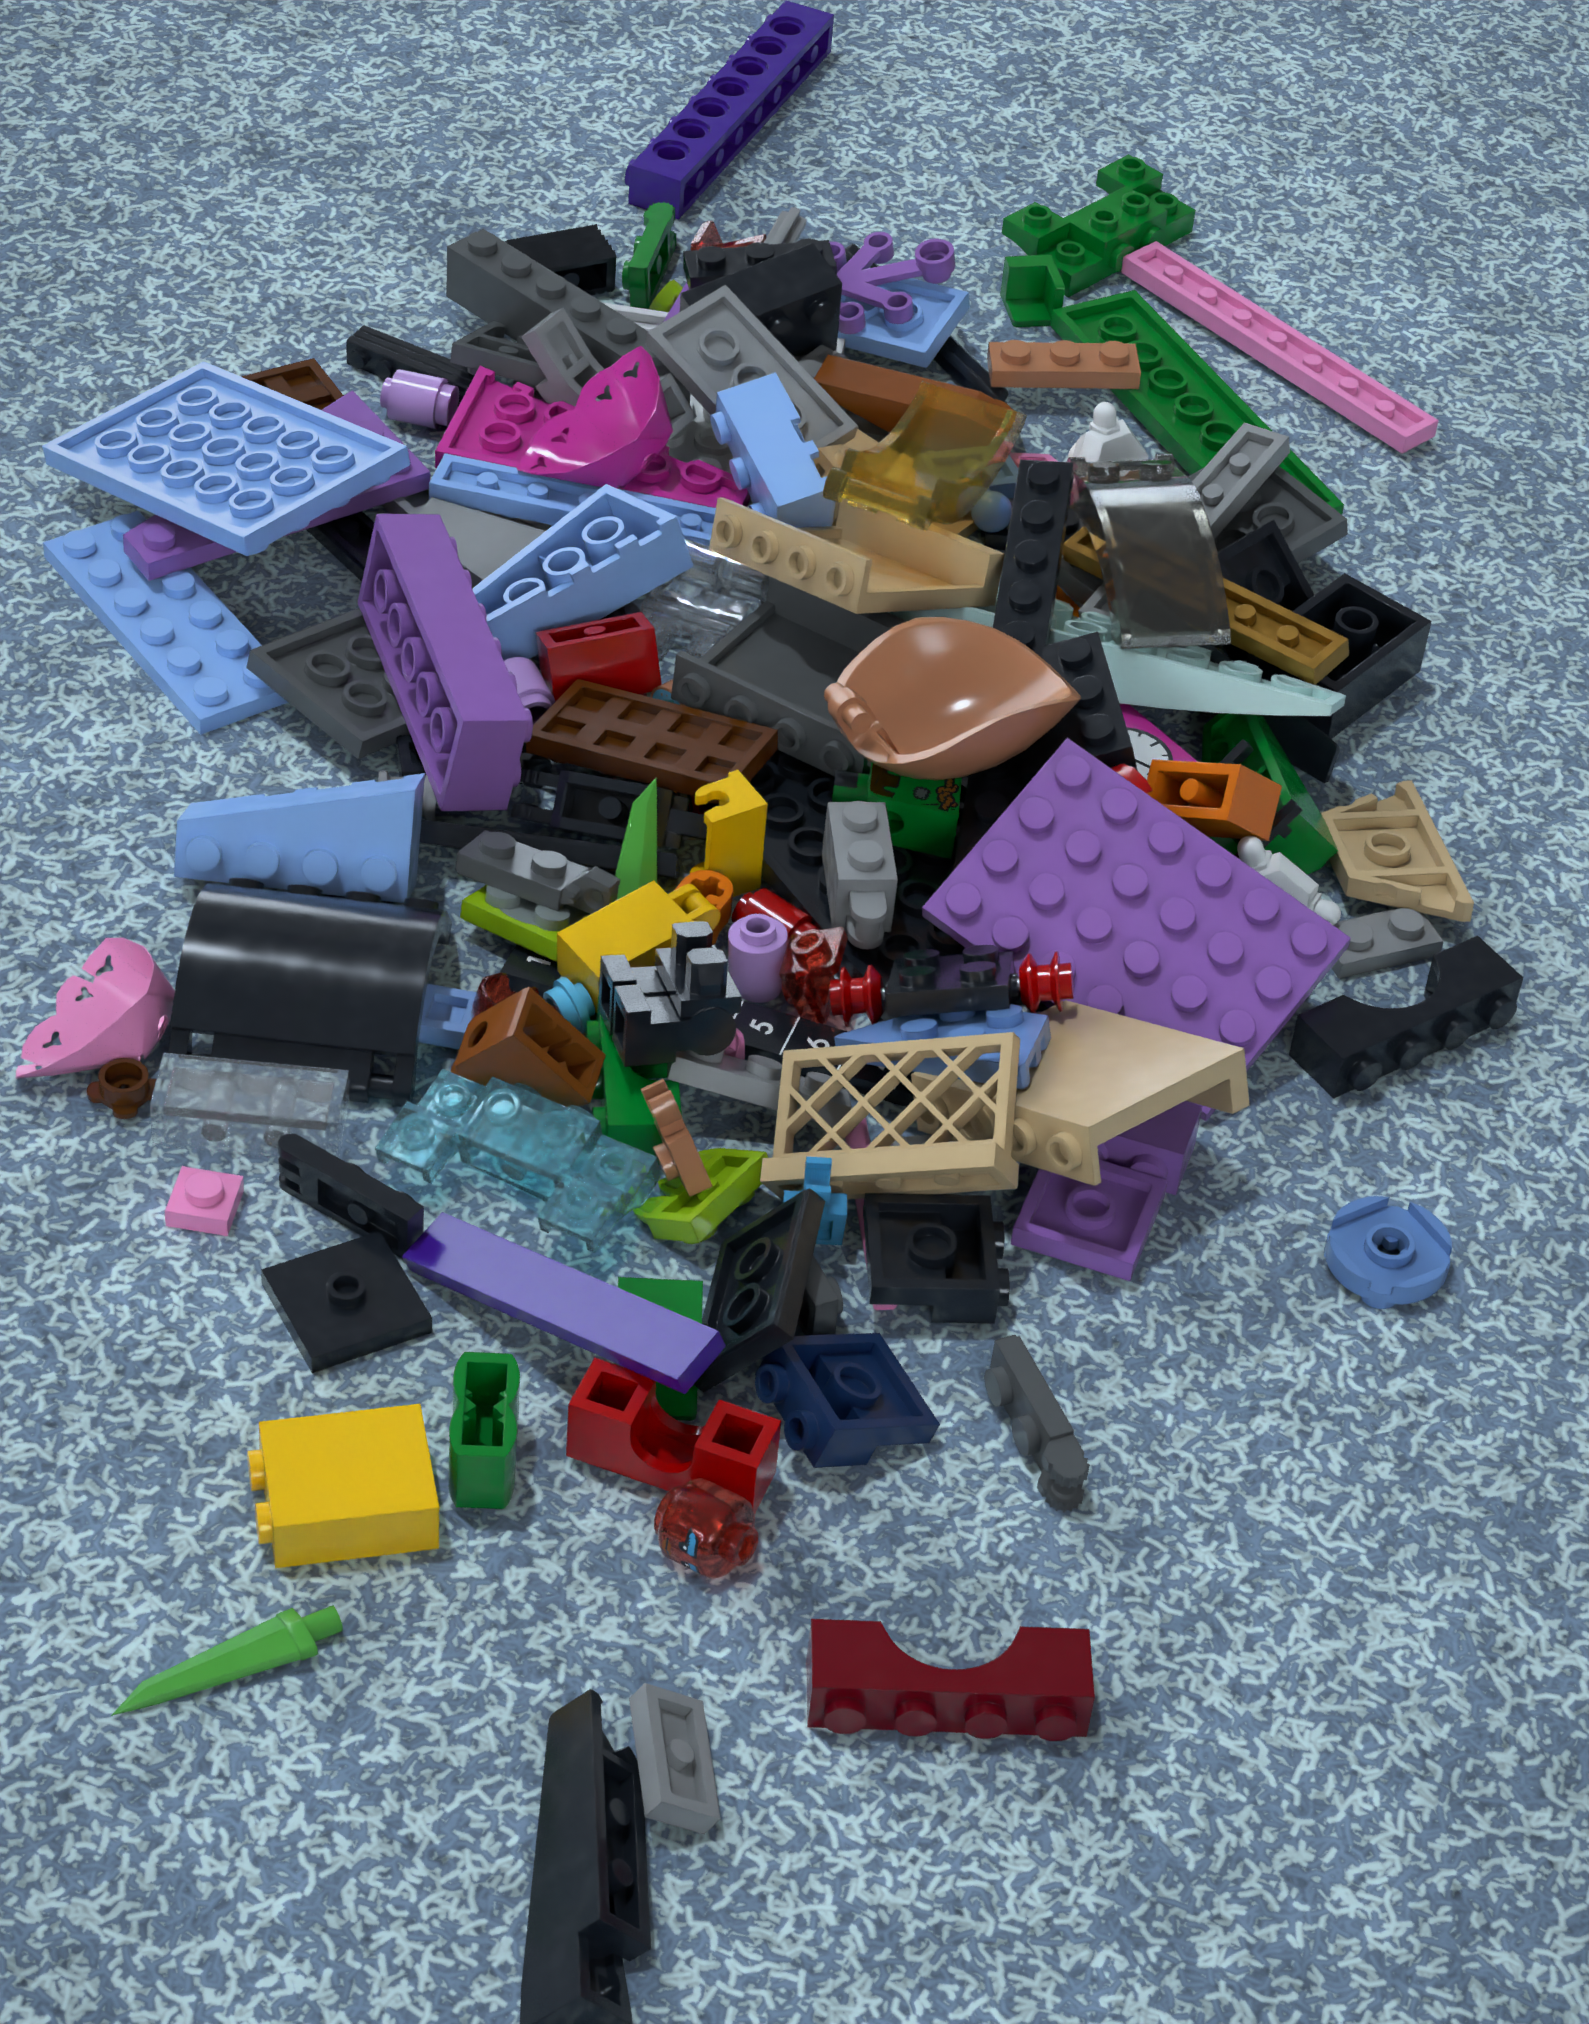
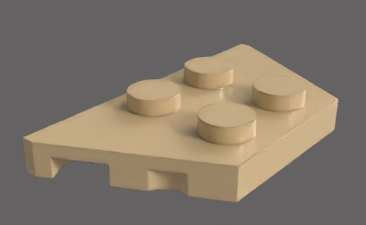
M1412 780L1397 783L1395 794L1386 799L1378 801V798L1371 793L1355 799L1350 805L1337 806L1321 813L1338 849V852L1329 858V861L1347 897L1397 908H1409L1420 913L1461 922L1471 921L1474 901Z

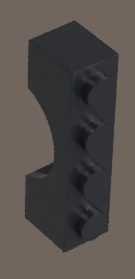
M1477 935L1433 955L1424 991L1425 1000L1418 1004L1403 1008H1380L1366 1005L1341 995L1298 1014L1289 1056L1333 1099L1354 1089L1357 1091L1366 1090L1382 1076L1400 1068L1402 1070L1412 1069L1428 1055L1444 1048L1448 1050L1455 1049L1472 1035L1488 1028L1499 1029L1506 1025L1516 1013V1003L1523 976Z

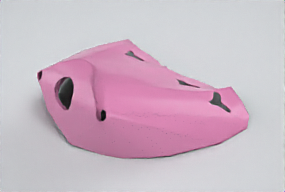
M123 937L104 939L82 967L83 970L95 977L93 983L75 975L63 983L56 994V1015L37 1025L28 1035L22 1047L21 1058L35 1064L18 1066L16 1079L54 1076L100 1069L106 1063L115 1059L130 1058L140 1061L143 1055L144 1059L149 1056L160 1041L171 1020L175 990L144 946ZM110 955L113 970L96 976L97 971L105 966L106 958ZM83 987L87 989L89 994L93 995V997H88L81 1001L75 1000L83 994L81 991ZM58 1032L61 1045L44 1048L43 1046L46 1043L52 1041L53 1033ZM37 1066H42L41 1069H36Z

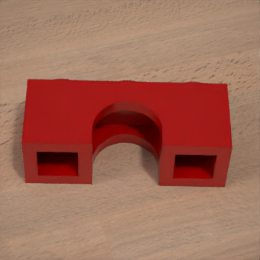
M594 1357L568 1404L566 1456L752 1520L776 1473L781 1420L719 1399L705 1425L694 1426L682 1423L667 1414L659 1405L656 1398V1381L625 1367Z

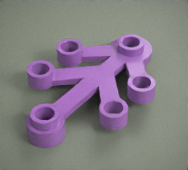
M886 232L869 234L864 239V245L848 262L845 247L838 242H829L837 265V276L842 282L841 295L884 309L885 319L892 324H903L912 319L914 315L912 297L908 293L891 292L877 287V285L923 276L926 282L938 284L947 281L956 266L954 247L949 241L944 239H929L920 243L915 250V259L870 268L873 263L881 264L893 258L894 247L890 234ZM841 302L838 331L843 334H856L862 331L866 325L863 306L857 302Z

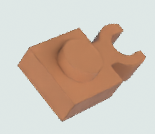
M661 1079L641 1088L643 1097L654 1118V1123L663 1142L654 1146L653 1150L667 1181L679 1177L690 1197L713 1187L691 1134L683 1121L671 1090L668 1089L665 1080Z

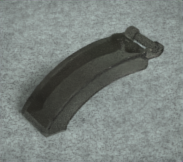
M1155 454L1154 459L1096 462H1086L1085 457H1069L1067 462H1073L1074 470L1072 486L1074 513L1087 528L1098 556L1110 613L1111 636L1115 643L1121 649L1231 644L1230 622L1224 583L1209 519L1193 482L1187 475L1175 467L1173 454Z

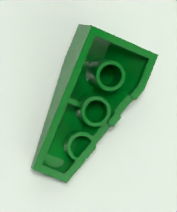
M1218 713L1203 725L1202 762L1220 763L1242 739L1247 741L1254 751L1241 765L1282 786L1276 809L1277 812L1291 799L1298 803L1303 810L1288 824L1293 831L1285 839L1278 834L1264 850H1270L1272 854L1282 853L1307 875L1318 871L1326 864L1329 858L1338 852L1337 846L1325 819L1263 715ZM1212 837L1217 844L1231 854L1235 855L1238 852L1237 846L1239 842L1235 838Z

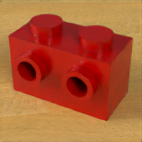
M642 612L535 632L541 675L555 701L577 679L647 696L648 692H652L653 689L662 685L655 628Z

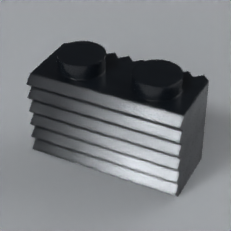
M597 224L505 241L591 296L596 293L603 294L605 291L613 292L615 290L616 253L615 250H612L608 240H605L604 234H601V230H598Z

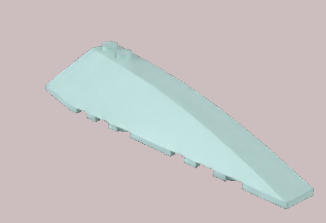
M998 592L995 605L988 607H962L888 613L906 621L920 617H946L967 620L993 628ZM1055 599L1049 644L1098 632L1117 697L1121 704L1212 713L1277 716H1331L1344 706L1346 698L1344 694L1286 675H1273L1271 681L1261 678L1263 671L1256 665L1241 660L1221 661L1217 664L1210 661L1211 650L1193 644L1187 645L1186 648L1167 647L1169 636L1097 612H1083L1081 618L1073 616L1074 608L1069 603Z

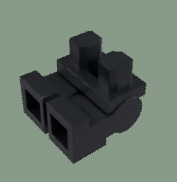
M694 921L672 924L671 948L655 949V966L630 967L625 954L601 956L598 1010L610 1036H612L613 1043L624 1067L676 1062L677 1051L691 1050L698 1055L711 1056L725 1050L733 1041L736 1034V1023L731 1014L741 1013L742 996L728 971V960L723 950H718L715 945H712L713 931L708 922Z

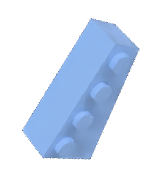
M605 484L472 589L478 603H482L486 609L487 624L493 637H497L500 641L503 661L513 657L530 659L538 654L535 632L600 620L694 566L676 515Z
M425 773L407 775L403 779L376 782L375 779L353 782L349 786L325 789L313 787L297 789L293 793L271 796L259 794L191 803L177 820L174 877L229 883L230 878H245L262 882L264 887L287 890L288 885H306L321 889L323 891L322 894L345 896L346 892L357 891L378 895L381 897V901L404 903V899L410 898L417 882Z

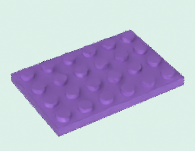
M1068 738L922 907V916L965 948L976 945H994L999 948V952L1013 951L1015 973H1018V978L1019 967L1028 953L1032 954L1038 965L1050 964L1054 953L1058 951L1060 963H1071L1073 971L1074 999H1064L1063 1001H1071L1244 1048L1246 1071L1250 1069L1347 950L1351 937ZM1052 1000L1040 1001L1048 1008L1055 1006ZM1203 1106L1200 1118L1207 1121L1216 1109Z

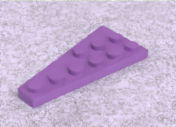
M353 390L322 409L326 413L405 445ZM408 449L410 465L393 474L387 482L370 487L352 497L346 505L329 510L310 521L307 527L298 531H292L287 535L391 502L400 497H406L429 489L430 471ZM153 515L123 534L124 553L148 581L236 553V551L158 515Z

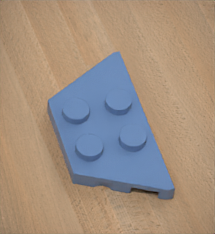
M1010 1004V1008L900 1016L841 1033L835 1036L834 1040L835 1046L1014 1032L1020 1038L1017 1089H1024L1031 1082L1029 1068L1038 1067L1042 1059L1041 1051L1047 1048L1051 1040L1048 1015L1023 1012L1021 1006ZM1000 1052L982 1054L964 1073L974 1082L986 1083L999 1070ZM948 1056V1057H949L952 1061H954L958 1056ZM939 1057L925 1058L912 1072L939 1076L948 1066ZM900 1060L891 1062L896 1065ZM882 1062L867 1063L868 1065L886 1067Z

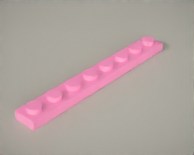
M1155 241L1123 256L1122 274L1403 454L1435 437L1439 420L1159 242Z

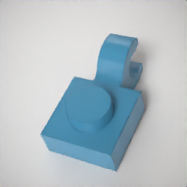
M806 1156L804 1187L800 1191L784 1190L783 1203L803 1190L812 1189L825 1200L816 1244L842 1245L847 1218V1194L831 1193L830 1174L832 1158Z

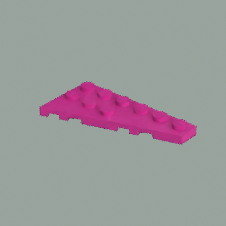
M480 365L435 450V468L438 467L445 453L517 468L522 456L529 449L535 434L552 417L575 409V406L564 401L549 404L534 397V388L520 382L513 385V388L495 380L494 371ZM565 428L560 437H555L551 441L567 443L569 429ZM666 445L624 488L622 486L619 487V489L712 508H716L719 497H724L746 507L750 502L747 488L739 490L731 473L701 460L688 463L669 456V447ZM543 457L538 459V465L532 467V470L547 468Z

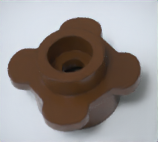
M119 1058L106 1063L99 1071V1081H94L87 1087L88 1099L93 1103H102L113 1110L114 1117L118 1119L135 1117L138 1114L139 1107L148 1100L158 1099L162 1094L160 1081L154 1078L149 1079L148 1070L145 1065L130 1058Z

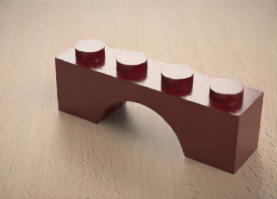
M811 1619L806 1658L807 1727L827 1728L838 1734H851L861 1729L897 1730L903 1735L913 1737L927 1735L931 1732L968 1733L979 1739H991L1002 1734L1038 1735L1047 1741H1063L1071 1737H1087L1095 1699L1090 1629L1020 1626L1011 1645L996 1659L973 1668L943 1669L924 1664L903 1652L892 1641L881 1621Z

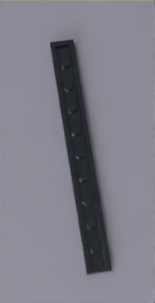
M1020 460L993 628L1019 640L1042 658L1043 647L1049 645L1074 470L1073 462ZM1025 751L996 767L968 776L953 871L1024 789L1021 772Z

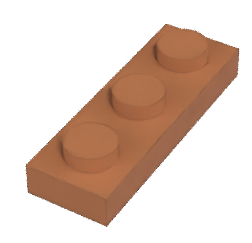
M1021 340L988 343L987 362L991 387L1139 389L1141 370L1136 344H1124L1118 341L1074 343L1067 340L1054 343L1024 342Z

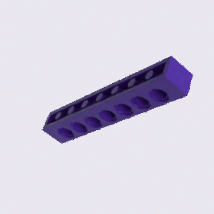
M787 0L773 14H769L764 24L754 34H750L747 37L745 44L735 54L729 56L726 64L716 74L710 76L707 84L697 95L691 96L683 110L677 116L671 117L666 128L657 137H653L650 140L647 148L636 159L633 158L629 162L625 173V185L629 186L628 204L647 210L649 205H653V203H669L675 207V219L679 220L829 55L832 45L834 14Z

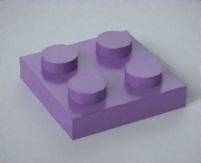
M1099 1160L1101 1183L1095 1186L1039 1169L1013 1226L1011 1245L1131 1281L1164 1200L1168 1180L1103 1160Z

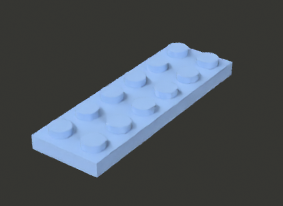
M139 511L122 514L111 520L81 530L71 531L66 535L43 542L45 559L200 735L289 703L246 668L250 650L262 645L191 567L148 581L124 553L123 534L147 520Z

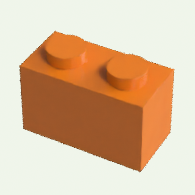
M1152 759L1147 781L1153 791L1146 794L1209 837L1242 839L1245 836H1255L1262 841H1269L1282 789L1280 784L1241 764Z

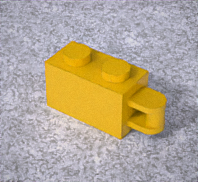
M653 880L557 932V971L562 977L568 978L573 985L578 982L583 984L593 1001L595 1012L597 1013L601 956L625 954L630 967L655 966V949L671 948L672 924L705 921L709 923L713 930L720 921L721 913L693 884H686L667 894Z

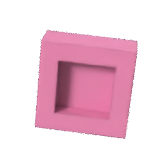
M182 1166L165 1209L166 1226L228 1236L244 1192L243 1176Z

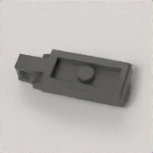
M485 830L457 852L455 870L458 871L457 874L559 911L567 904L592 914L617 900L620 884L619 878L596 866L587 868L568 861L565 856L558 852L541 851L519 843L506 833Z

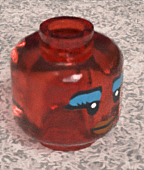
M706 1479L690 1480L682 1486L672 1488L661 1500L654 1518V1530L658 1535V1543L662 1554L668 1559L710 1579L726 1576L736 1566L745 1565L753 1556L758 1544L759 1535L755 1529V1514L751 1503L742 1496Z

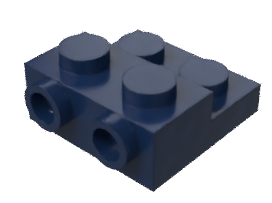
M880 1333L794 1336L793 1340L766 1355L755 1373V1389L758 1398L763 1403L774 1404L785 1422L784 1435L787 1444L795 1451L803 1450L813 1468L867 1465L877 1446L930 1443L940 1426V1423Z

